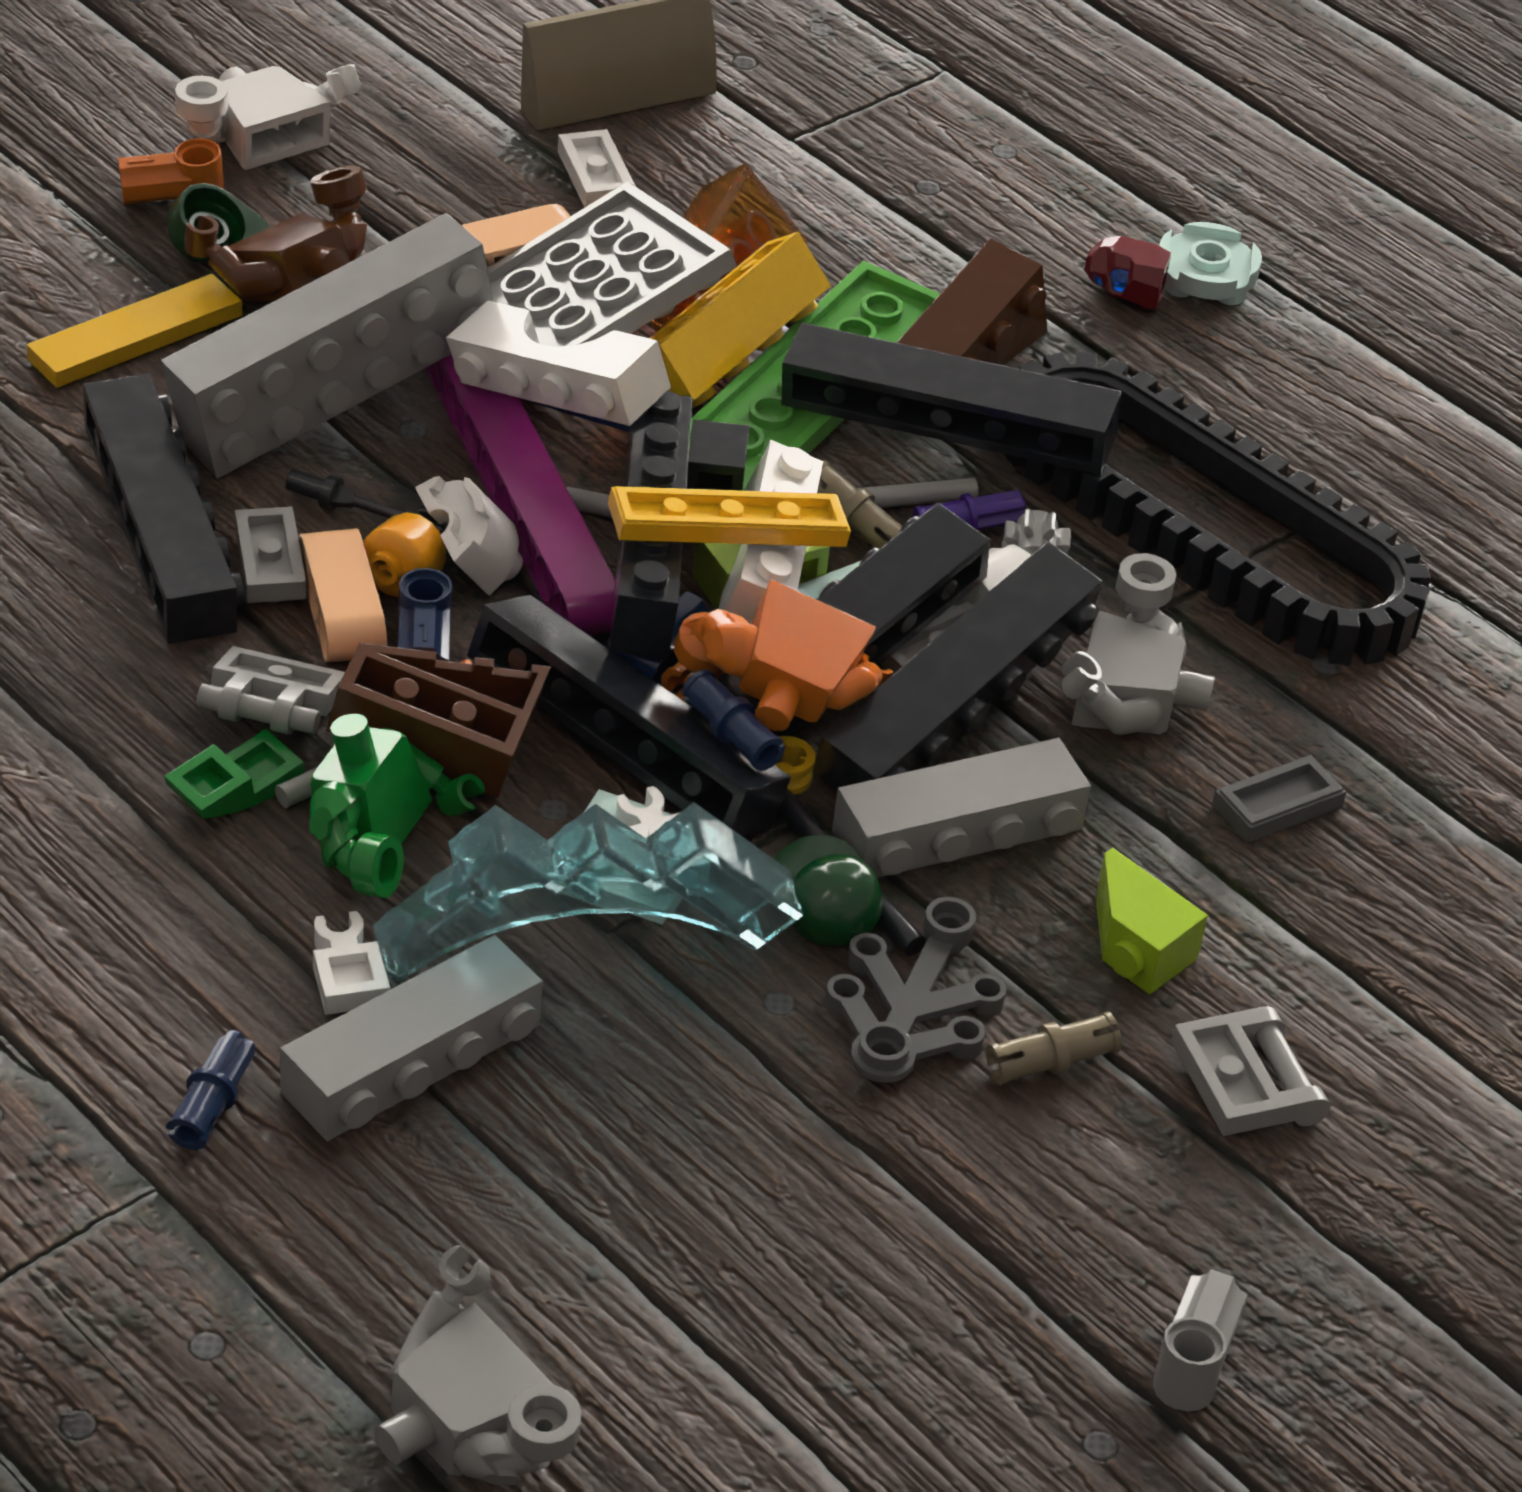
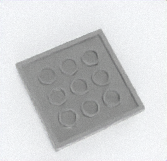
M627 181L488 267L487 270L493 302L529 310L539 343L545 346L565 347L595 340L613 330L631 334L653 319L668 315L675 309L677 304L696 292L714 286L720 280V277L736 268L737 265L728 247Z

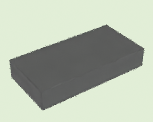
M1308 755L1215 790L1212 806L1246 843L1343 807L1346 791L1312 755Z

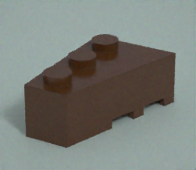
M990 238L896 343L998 365L1006 364L1048 332L1043 265Z
M359 643L338 686L326 731L331 732L330 727L332 723L343 715H363L367 718L368 725L371 728H390L404 734L415 747L444 766L442 773L450 779L468 773L474 774L483 782L485 787L484 793L498 798L535 713L551 667L532 664L530 671L494 667V659L478 657L474 658L473 664L436 660V652Z

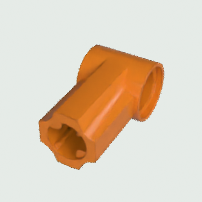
M194 138L180 143L172 153L118 158L124 205L177 199L190 185L199 183L216 185L225 190L221 149L217 143L209 139Z

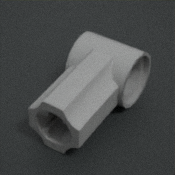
M1212 1269L1207 1274L1200 1276L1191 1275L1175 1318L1165 1330L1154 1374L1153 1388L1156 1396L1173 1409L1186 1412L1198 1411L1208 1406L1214 1398L1223 1363L1247 1301V1294L1236 1285L1233 1276Z

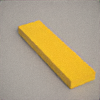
M209 274L26 344L27 360L56 388H59L242 316V300L214 274Z
M615 486L611 487L608 499V506L619 540L847 547L851 533L836 494Z

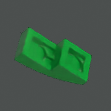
M265 729L227 754L213 744L166 774L164 778L166 785L204 819L232 814L275 797V787L305 773L304 762Z

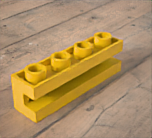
M799 232L766 242L649 338L658 341L671 385L668 391L681 396L693 397L692 408L702 404L715 394L716 390L713 385L719 379H728L744 370L751 363L747 357L755 349L760 351L776 343L784 336L785 333L782 327L789 321L796 322L812 313L818 307L815 299L831 287V284Z

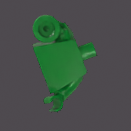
M347 714L337 718L332 723L330 729L335 745L312 774L310 783L312 792L309 823L310 835L314 833L320 842L324 866L337 868L341 874L350 879L352 887L357 894L388 898L398 887L402 876L404 856L401 844L432 802L429 790L432 788L437 791L436 801L443 813L449 816H458L475 810V806L464 797L473 798L484 793L485 787L479 777L474 774L468 773L450 779L442 773L444 766L415 747L401 732L390 728H371L368 725L367 718L363 715Z

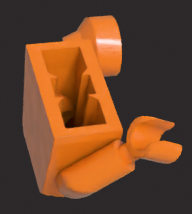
M772 579L755 612L752 624H749L742 616L721 609H716L710 613H694L683 620L674 640L675 655L686 669L694 673L706 669L714 674L723 671L729 675L739 677V687L742 692L760 700L755 716L768 729L774 731L786 730L793 716L807 722H817L827 708L842 710L862 698H867L893 674V671L889 668L881 670L876 664L869 662L870 656L864 653L876 626Z

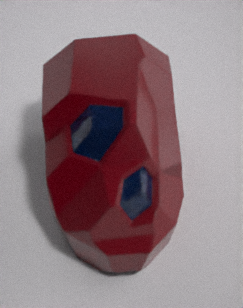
M1115 236L1104 238L1089 251L1084 271L1094 284L1105 288L1109 296L1134 303L1141 310H1157L1167 280L1171 252L1155 243L1130 237Z

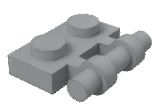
M232 646L213 667L211 685L203 683L200 686L196 704L197 707L217 711L220 719L239 722L241 718L268 723L272 731L287 735L292 734L294 730L316 734L321 716L326 717L332 710L338 686L345 672Z

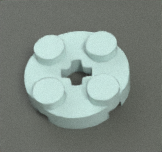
M1193 222L1184 224L1183 233L1175 234L1171 237L1172 230L1164 234L1160 246L1171 252V260L1164 288L1169 294L1176 297H1188L1191 295L1204 299L1218 300L1227 305H1237L1245 300L1246 292L1256 285L1262 255L1254 242L1252 249L1240 242L1242 233L1216 223Z

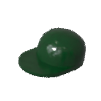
M206 183L190 185L171 205L167 219L168 236L174 247L188 259L201 263H209L210 258L193 257L184 248L186 223H190L194 228L198 229L199 217L201 215L210 216L218 222L216 243L221 247L225 245L230 246L271 227L260 215L231 193L216 185Z
M811 835L800 838L785 846L770 865L768 882L772 895L793 927L809 941L822 946H843L849 944L855 935L872 931L882 915L883 895L875 872L861 859L850 844L840 838L829 835Z

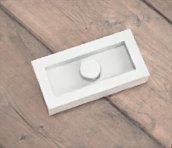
M607 129L559 134V156L584 208L627 181L635 186Z

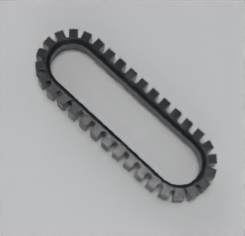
M1063 352L1044 355L1043 365L1032 359L1019 367L1021 370L1122 391L1119 419L1371 580L1382 590L1386 601L1372 608L1352 610L1321 603L1298 591L1106 464L1102 474L1098 475L1004 454L1014 467L1026 464L1025 477L1039 486L1052 479L1050 493L1064 503L1078 496L1076 511L1090 520L1104 513L1102 528L1115 537H1119L1130 530L1128 545L1139 553H1148L1157 547L1156 555L1167 560L1174 569L1184 564L1181 576L1183 582L1195 590L1211 582L1208 598L1222 608L1238 600L1235 616L1249 626H1253L1261 619L1266 618L1262 634L1279 645L1291 636L1296 637L1294 653L1314 660L1320 648L1328 650L1329 664L1350 665L1353 652L1355 651L1363 663L1367 665L1384 661L1386 651L1397 656L1409 647L1411 638H1416L1431 589L1429 587L1431 576L1428 565L1419 564L1421 553L1410 542L1395 545L1398 531L1382 521L1368 530L1367 526L1370 518L1368 512L1355 504L1340 512L1343 500L1341 495L1328 487L1313 495L1316 479L1301 470L1286 478L1289 462L1275 453L1260 461L1262 445L1248 436L1233 444L1236 434L1234 427L1221 419L1207 427L1210 412L1196 403L1182 410L1184 396L1171 387H1167L1156 394L1159 380L1144 370L1131 378L1127 377L1129 363L1110 357L1104 367L1097 366V354L1076 352L1075 363L1070 364Z

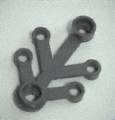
M941 897L933 900L927 906L923 925V934L927 942L905 984L886 955L887 944L882 937L873 933H860L850 940L847 957L849 967L858 974L868 975L890 1012L885 1022L878 1021L864 1000V983L856 976L838 974L833 976L827 983L825 1006L830 1013L839 1017H845L857 1038L852 1043L850 1058L855 1070L863 1077L875 1082L891 1083L907 1077L914 1068L915 1060L948 1052L958 1059L968 1060L976 1058L981 1054L986 1029L981 1021L971 1016H958L953 1018L946 1027L910 1034L914 1024L917 1022L967 1009L976 1015L991 1017L999 1014L1004 1007L1007 991L1006 984L1002 979L992 974H979L974 976L968 983L931 992L949 956L960 952L973 938L976 913L972 906L964 900L955 897ZM866 952L871 953L873 955H864L862 953ZM838 994H847L852 997H842ZM980 994H989L992 997H986ZM958 1036H967L972 1039H962Z

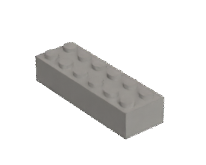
M446 212L162 359L164 375L177 424L183 434L185 447L218 479L451 355L446 337L487 301L493 302L483 244Z

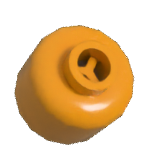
M409 512L393 515L365 537L363 543L378 590L386 595L399 598V583L401 577L407 572L418 568H431L442 572L447 559L446 546L440 536L441 533L431 521L419 514Z

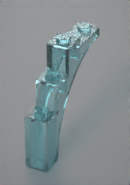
M694 802L674 818L665 822L647 838H644L600 806L594 804L575 820L563 826L558 833L548 840L495 805L473 823L466 825L455 837L448 841L452 864L434 875L428 883L397 907L386 912L380 920L373 924V929L386 974L400 982L445 953L483 936L534 921L579 914L636 913L674 918L722 932L756 951L801 918L803 913L794 890L790 870Z

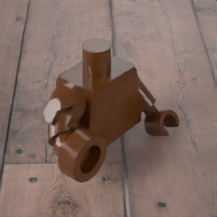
M343 166L322 172L311 179L310 184L315 201L329 208V216L333 217L332 221L300 213L230 246L225 245L221 247L216 243L218 222L210 216L201 215L199 217L198 229L194 228L190 223H186L184 235L185 251L193 257H209V266L232 287L233 292L242 301H276L359 258L363 252L367 222H361V216L357 213V210L360 209V199L367 190L362 168L359 166Z

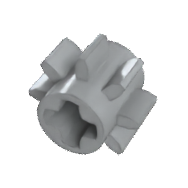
M1026 509L1017 522L1009 520L1005 522L1004 540H1002L1001 548L1015 544L1032 555L1049 541L1068 555L1071 543V529H1058L1056 513L1054 512L1049 514L1041 510L1031 511Z

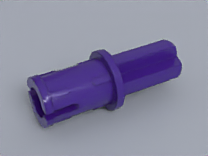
M1017 490L974 498L969 493L961 494L957 501L940 503L976 530L1005 526L1007 520L1017 522L1018 518L1026 510L1025 500L1020 491ZM934 505L915 506L912 517L922 516Z

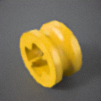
M781 736L785 751L775 766L791 776L787 788L793 795L802 793L809 788L813 780L815 751L811 745L802 739L792 736Z

